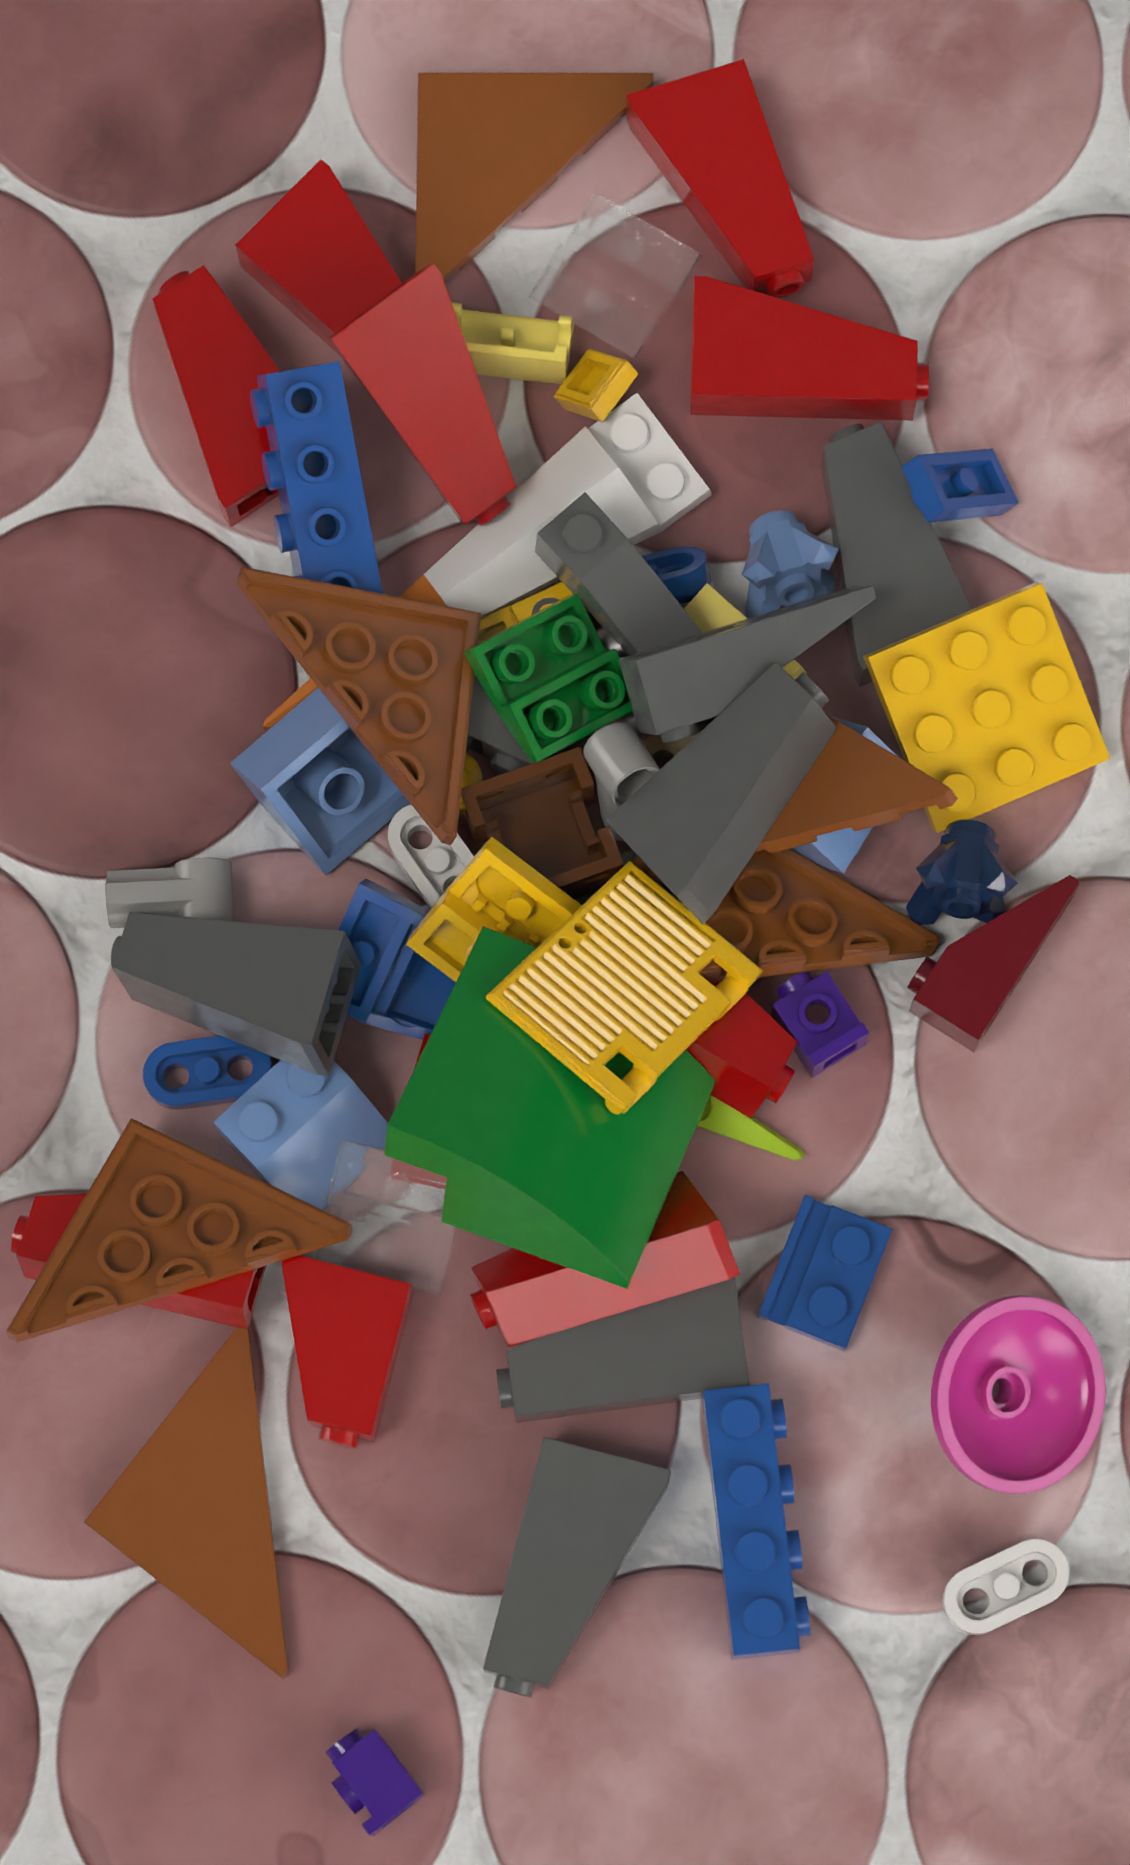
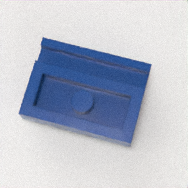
M805 1195L757 1317L765 1321L769 1320L784 1326L788 1330L845 1352L892 1228L832 1205L831 1207L814 1200L813 1197Z

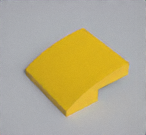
M491 837L431 908L411 934L406 945L456 982L483 926L537 948L582 905ZM575 929L578 933H583L581 930Z

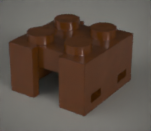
M580 747L462 788L461 806L475 845L486 842L493 837L573 899L598 891L624 867L610 826L597 830L598 836H596L585 806L595 803L594 783Z

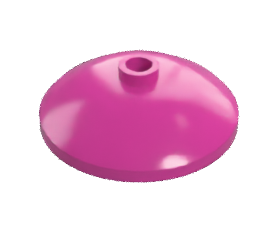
M1008 1296L990 1301L971 1312L959 1323L947 1339L940 1352L932 1378V1420L938 1441L950 1462L960 1473L975 1484L990 1490L1009 1494L1036 1492L1048 1488L1066 1477L1085 1457L1101 1425L1106 1399V1382L1099 1350L1087 1328L1075 1315L1061 1305L1046 1299L1030 1296ZM997 1380L999 1391L997 1396L992 1399V1388Z

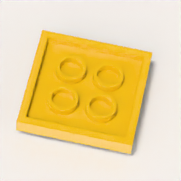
M1032 583L863 656L904 761L950 787L958 798L953 806L940 809L937 805L923 808L932 831L936 833L944 831L954 821L969 820L1110 759L1042 583Z

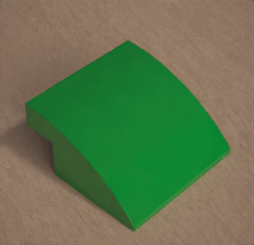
M483 926L387 1125L384 1155L447 1178L441 1222L628 1289L712 1093L715 1080L685 1050L626 1113L617 1115L610 1112L605 1105V1098L485 999L487 994L536 948ZM618 1052L605 1067L622 1079L631 1071L634 1063Z

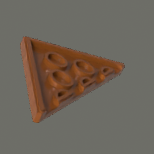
M418 73L415 274L428 264L434 263L445 281L458 268L461 270L495 238V234L519 211L523 212L557 180V176L581 153L585 154L618 123V119L626 112L627 94L653 87V73Z
M241 567L236 585L441 843L452 845L457 836L474 682V671L463 651L478 644L481 613Z
M826 714L837 730L755 852L766 849L770 854L816 842L819 835L851 827L855 832L903 819V813L937 805L940 809L953 806L958 798L950 787ZM638 856L634 859L632 863L652 879L658 878Z
M791 848L770 854L766 849L754 852L714 914L705 922L763 970L759 977L931 957L942 939ZM712 960L699 974L708 982L717 983L725 978L727 972Z
M131 1118L6 1331L9 1338L16 1342L47 1334L346 1241L353 1232L352 1224Z
M236 1327L84 1523L283 1679L289 1672V1665L286 1654L283 1613L273 1542L250 1331Z

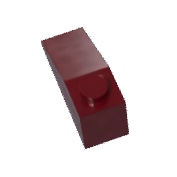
M1069 875L948 945L937 962L927 956L907 989L916 994L909 1012L974 1052L1075 896L1081 881Z

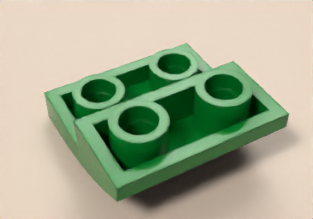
M578 593L553 603L463 651L498 715L532 763L545 759L633 711L617 651L615 648L604 649Z

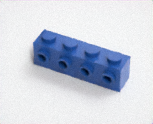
M340 361L257 375L259 389L250 390L251 408L257 428L266 426L271 451L262 453L263 471L268 489H278L282 514L274 515L275 535L280 552L290 551L294 572L293 577L383 594Z
M769 1383L704 1390L702 1405L732 1660L797 1653L800 1650L799 1637L811 1636L807 1598L806 1596L794 1597L791 1571L803 1569L799 1531H786L783 1505L794 1504L795 1495L791 1465H778L775 1439L787 1438L783 1399L771 1400Z

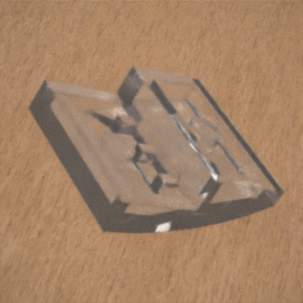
M594 192L565 244H558L529 297L559 315L572 316L573 323L636 359L678 298L703 255L597 192Z
M342 1139L326 1202L329 1203L327 1212L351 1223L353 1232L346 1241L317 1249L315 1259L410 1283L413 1289L440 1295L443 1290L457 1231L456 1227L441 1222L447 1178L385 1156V1149Z

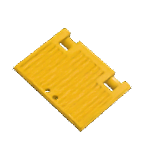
M629 861L489 992L485 999L605 1098V1105L608 1110L618 1115L626 1113L655 1084L657 1078L715 1020H720L748 992L750 986L759 978L763 970L706 923L702 925L680 901L634 863ZM575 929L581 930L583 933H578ZM712 960L727 972L725 978L716 987L699 974ZM618 1052L634 1063L631 1071L622 1079L605 1067Z

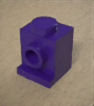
M809 971L801 972L777 988L776 992L781 1000L772 1005L771 1016L797 1041L793 1050L811 1078L866 1045L869 1031L863 1022L860 1023L827 971L813 979ZM814 1004L822 1005L828 1010L829 1019L823 1024H813L807 1020L805 1010Z
M356 1728L326 1751L332 1764L341 1774L331 1782L336 1791L354 1814L364 1807L371 1814L372 1817L362 1824L369 1836L377 1834L425 1796L424 1792L375 1729L364 1737L359 1729Z

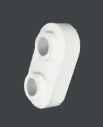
M412 805L399 810L389 824L388 842L392 855L426 904L432 908L443 895L446 886L457 878L474 856L458 833L452 845L441 843ZM417 831H426L433 839L427 848L419 850L409 844L410 836Z
M1043 1539L1025 1540L955 1574L949 1580L943 1592L942 1606L944 1614L951 1625L963 1633L970 1635L988 1633L1056 1600L1064 1592L1069 1581L1068 1561L1063 1552L1049 1541ZM1038 1562L1044 1567L1046 1578L1042 1585L1031 1586L1025 1582L1022 1576V1569L1026 1563ZM968 1590H979L985 1595L987 1607L983 1613L972 1614L965 1609L963 1596Z

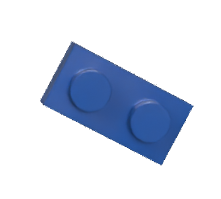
M993 448L921 454L901 467L911 487L910 492L913 502L923 513L927 523L998 516L1019 503Z

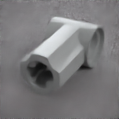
M613 723L601 728L588 739L584 746L583 756L595 774L603 828L610 826L606 819L660 770L633 727L627 723ZM610 826L615 841H624Z
M212 857L190 858L176 862L175 868L107 871L105 894L110 928H124L129 912L234 921L232 862L229 860Z

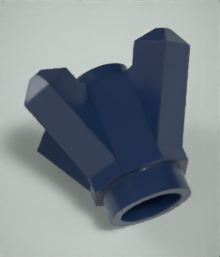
M958 820L946 827L945 835L941 836L939 846L916 867L922 882L906 905L912 921L919 925L935 924L941 912L944 911L947 915L954 918L969 919L974 917L977 920L988 923L1006 912L1003 896L1016 886L1018 882L999 855V844L995 842L996 834L989 825L976 820Z

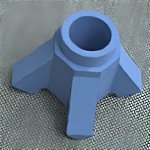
M772 511L760 516L751 524L749 528L750 551L742 572V576L749 580L745 617L747 619L777 610L781 605L789 606L833 592L836 581L827 570H830L839 548L807 532L805 524L798 522L797 517L790 511Z

